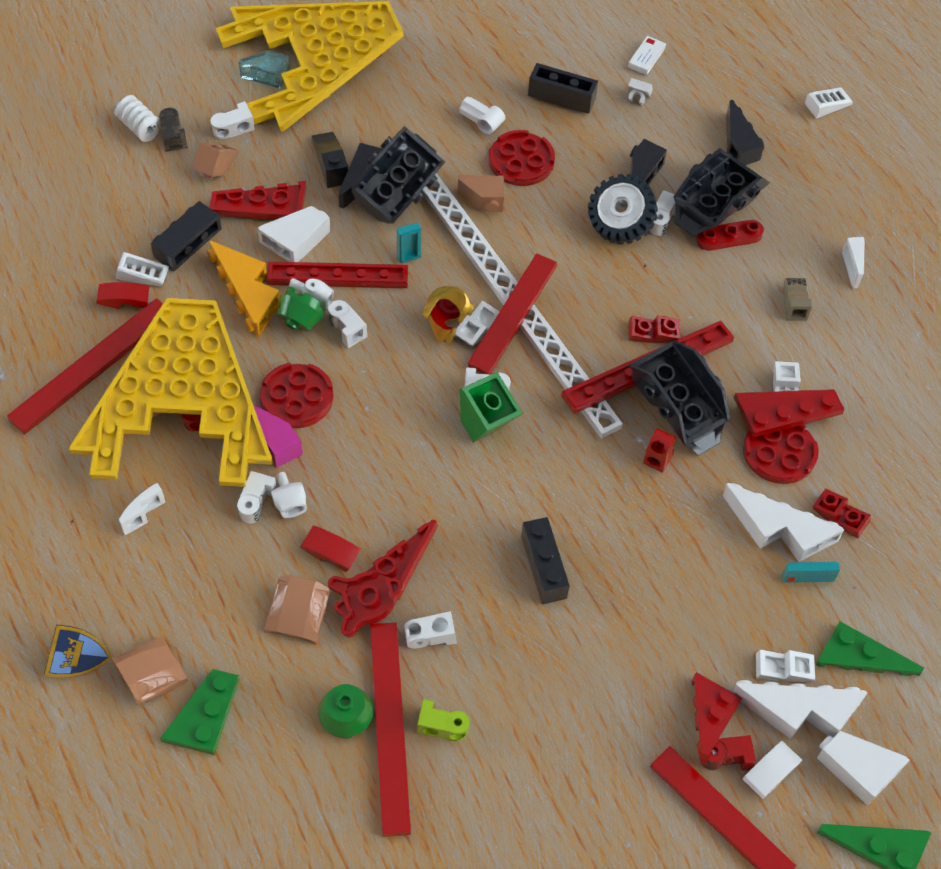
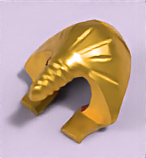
M442 286L430 294L422 315L426 320L429 318L436 339L450 345L455 336L456 328L448 327L445 322L458 320V322L462 323L467 315H471L475 305L469 302L467 294L459 286Z

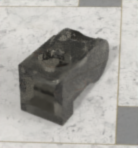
M174 108L161 110L159 118L165 151L187 149L184 128L181 129L178 111Z

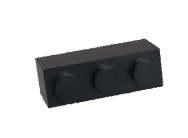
M536 63L529 77L528 96L589 114L596 100L598 80Z
M198 201L194 206L189 207L178 220L173 221L163 233L153 239L150 243L153 257L162 264L169 266V269L174 272L222 229L220 215Z
M548 517L523 522L521 538L541 603L547 604L567 599L570 585Z

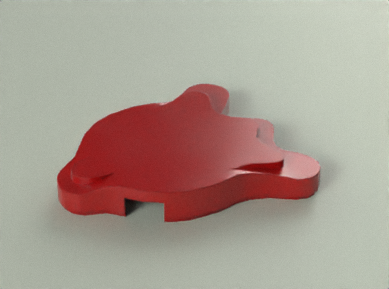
M376 571L363 572L352 578L332 576L328 580L330 590L342 596V599L336 602L333 608L337 614L343 617L340 629L341 633L347 638L353 637L361 627L385 619L394 609L397 599L404 592V585L401 580L389 578L378 574Z

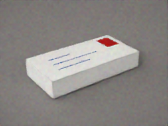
M647 36L629 61L628 68L648 75L665 50L666 43Z

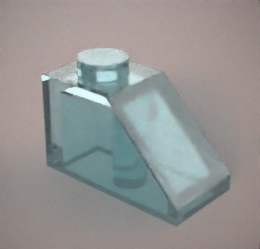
M268 50L240 59V76L244 79L281 89L284 84L281 73L290 70L289 56Z

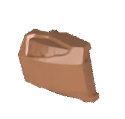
M287 575L278 577L274 599L266 620L264 632L268 634L275 632L309 640L311 644H316L323 624L330 588L315 580Z
M162 636L154 638L118 657H111L113 664L120 671L138 705L152 698L165 695L188 681Z

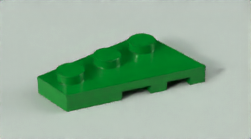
M212 669L160 737L161 742L215 755L240 680L239 675Z

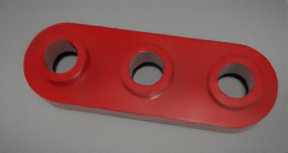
M756 220L718 225L715 228L699 233L697 244L703 250L712 251L757 243L762 239L764 227Z

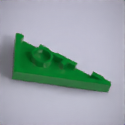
M839 621L816 663L818 667H824L825 665L842 666V669L845 670L859 669L860 671L874 673L892 671L900 672V675L920 676L924 669L921 665Z
M821 824L817 831V834L882 869H916L931 836V832L926 830Z

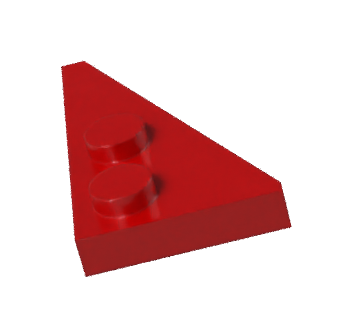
M432 519L430 522L423 524L417 529L418 533L408 541L403 539L387 551L385 556L375 560L372 563L373 567L368 571H376L378 574L389 578L401 580L405 590L438 527L437 521Z
M696 672L691 683L695 687L693 705L696 709L694 713L696 731H699L697 749L700 761L705 763L742 698Z

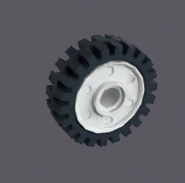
M617 174L618 178L610 176L608 177V182L605 180L600 182V188L596 186L594 189L595 194H591V202H588V215L594 229L603 239H607L611 243L617 242L621 245L624 242L631 244L633 243L632 240L636 239L639 241L641 235L644 234L646 236L649 233L648 229L653 228V221L657 219L656 212H658L655 196L645 181H642L637 176L634 178L630 174H627L626 177L623 174ZM622 206H628L626 211L618 212Z

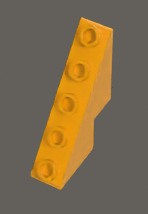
M210 241L211 249L207 250V254L211 263L216 262V270L220 279H225L227 282L225 285L230 297L234 296L237 300L235 301L237 310L240 314L244 313L248 330L250 332L254 331L255 335L260 337L280 305L279 290L263 284L267 279L266 263Z

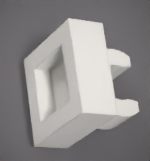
M631 78L628 85L630 91L629 101L632 102L635 95H640L639 103L643 105L645 103V96L649 98L653 91L652 84Z

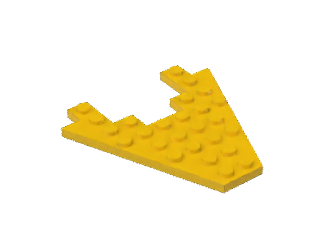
M389 1L233 6L230 9L235 21L216 28L223 49L264 35L269 49L290 42L300 67L281 73L286 90L246 103L253 116L254 125L275 118L281 132L288 129L324 99H327L330 94L404 37L403 30Z
M167 298L69 447L71 454L92 455L89 474L91 479L117 480L124 434L149 435L153 412L201 415L200 438L224 439L219 475L220 486L246 487L248 463L272 465V457L217 302L215 300Z

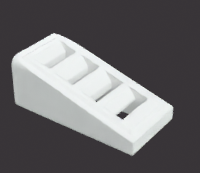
M841 87L809 93L805 101V105L816 119L853 104V101Z
M864 237L847 238L842 250L853 289L858 288L864 275Z
M123 252L115 279L162 287L169 266ZM146 270H150L149 275L145 274ZM155 271H156V272H160L158 278H157V277H153L154 274H155Z

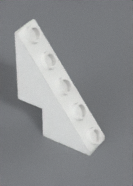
M727 483L722 495L760 549L782 538L798 562L838 542L844 531L835 522L825 521L815 517L810 512H802L784 502L769 499L761 493H754L743 489L735 483Z
M748 680L737 681L733 690L734 694L742 698L741 702L789 739L794 736L805 720L827 736L831 735L834 738L867 695L866 691L860 690L857 687L833 689L829 685H822L816 688L806 687V685L799 683L790 686L779 685L776 682L752 684Z

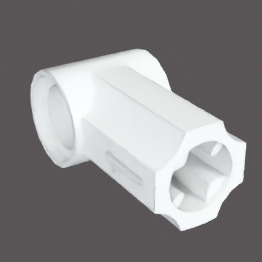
M468 96L463 100L459 108L460 114L477 123L478 128L487 135L492 134L506 119L504 112L499 107L491 106L489 108Z

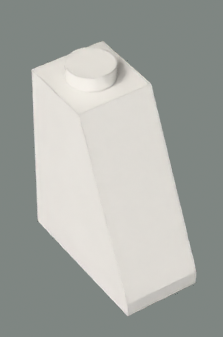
M313 206L307 207L261 225L258 228L259 242L286 261L299 262L330 233V218L324 211H319Z
M842 731L834 738L829 735L819 745L822 750L817 757L825 767L867 806L910 761L904 755Z

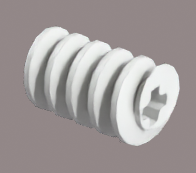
M134 95L126 96L116 104L113 114L141 141L148 142L157 136L159 119Z

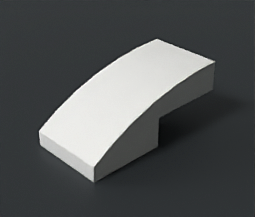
M482 301L471 316L467 315L463 322L460 323L456 329L455 336L470 346H475L484 338L500 311Z
M775 361L773 391H799L801 383L799 363Z
M158 483L142 492L122 513L119 522L125 535L147 524L146 513L166 503L163 491Z
M759 650L756 653V678L783 682H813L815 680L814 655L791 650L786 654Z
M781 741L742 780L764 799L801 763L802 759Z

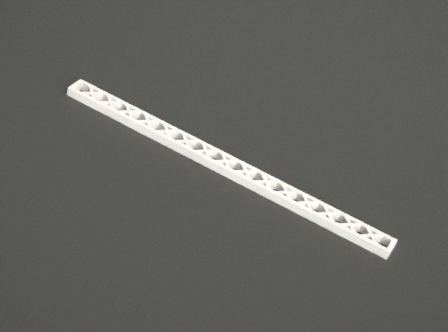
M436 173L435 176L438 179L432 186L438 187V192L428 190V187L425 186L422 190L425 193L424 198L504 306L518 282ZM439 201L448 202L450 205L449 207L441 206ZM451 216L461 218V223L451 221ZM462 232L471 233L473 238L463 237ZM474 248L483 249L485 251L484 255L474 253ZM485 265H494L497 269L496 271L485 268ZM501 280L508 282L509 286H499L497 284V281ZM533 305L528 313L534 317L533 321L524 319L520 329L560 384L566 390L572 387L573 382L581 383L588 380L589 378L536 306ZM534 331L545 332L546 338L535 336ZM547 347L557 349L559 355L548 353L546 351ZM560 364L570 366L572 372L561 371L559 368ZM606 400L597 403L598 409L589 407L581 411L601 439L622 429L623 425ZM599 418L608 419L612 424L603 428L599 423Z

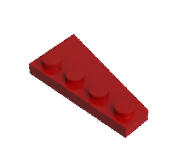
M298 181V185L287 186V183L277 184V187L264 188V185L255 186L254 189L246 191L242 188L212 191L209 208L220 216L277 220L303 209L307 187L306 181Z
M835 389L735 393L734 400L752 438L842 415L845 410Z

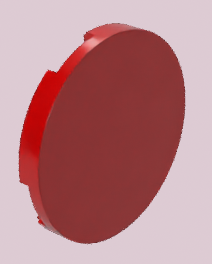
M513 130L497 137V140L489 149L488 161L492 172L496 176H504V182L516 186H529L540 183L551 174L555 163V152L551 143L546 138L531 134L528 130Z
M290 362L276 367L266 375L260 390L262 409L288 422L292 428L308 427L322 420L330 411L334 398L332 382L328 375L322 369L310 363L305 365L291 364Z
M800 425L752 438L748 430L743 443V454L748 466L761 478L773 483L790 484L804 479L812 472L818 459L819 448L818 443L806 429V426Z

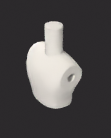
M292 278L289 287L295 288L302 294L307 293L320 301L321 305L319 307L323 306L328 309L332 302L334 290L318 279H309L304 284Z
M285 472L278 473L276 478L280 487L271 491L275 507L280 511L283 518H292L303 514L307 510V504L302 483H289Z

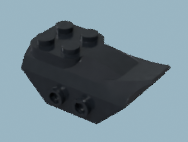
M405 126L393 138L390 136L386 138L380 146L383 150L380 153L375 151L367 161L370 165L351 187L356 202L375 219L387 224H394L412 201L415 204L418 203L425 194L422 192L425 186L430 188L438 179L435 174L445 163L437 155V151L418 134H413Z
M719 148L713 154L709 153L700 164H695L690 169L689 175L673 196L676 203L674 223L691 236L715 228L735 211H740L751 203L770 182Z
M674 340L629 365L635 384L647 401L659 408L660 415L669 422L685 446L691 448L697 455H701L721 442V432L724 424L731 419L725 389L719 377L714 375L706 359L699 354L697 349Z

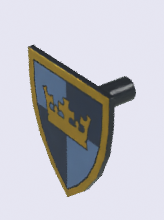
M56 624L44 676L75 677L87 674L100 668L112 656L106 646L95 635L80 628Z

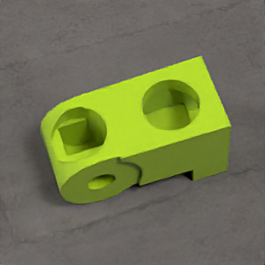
M423 699L417 724L418 734L452 741H460L467 736L470 719L465 712L453 711L450 713L434 709V701Z

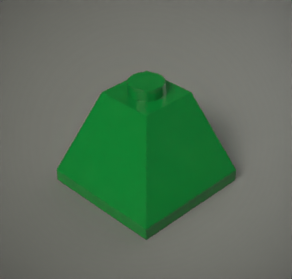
M498 372L459 390L461 423L473 443L494 433L523 414Z

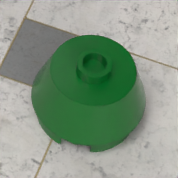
M288 287L285 294H281L278 316L285 321V325L289 328L308 332L324 318L322 315L326 308L323 306L319 307L321 302L307 293L296 294L294 293L295 288Z
M341 684L331 689L322 698L318 710L319 719L322 726L332 735L345 739L352 738V736L360 734L369 726L373 717V704L370 697L362 689L350 684Z

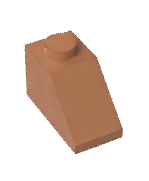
M220 142L200 143L192 169L199 171L200 176L208 179L222 176L238 155L239 150Z
M458 175V194L479 211L503 212L504 176Z

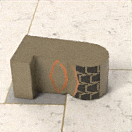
M785 278L783 294L786 321H807L812 303L808 297L806 279ZM802 309V313L794 314L793 310Z

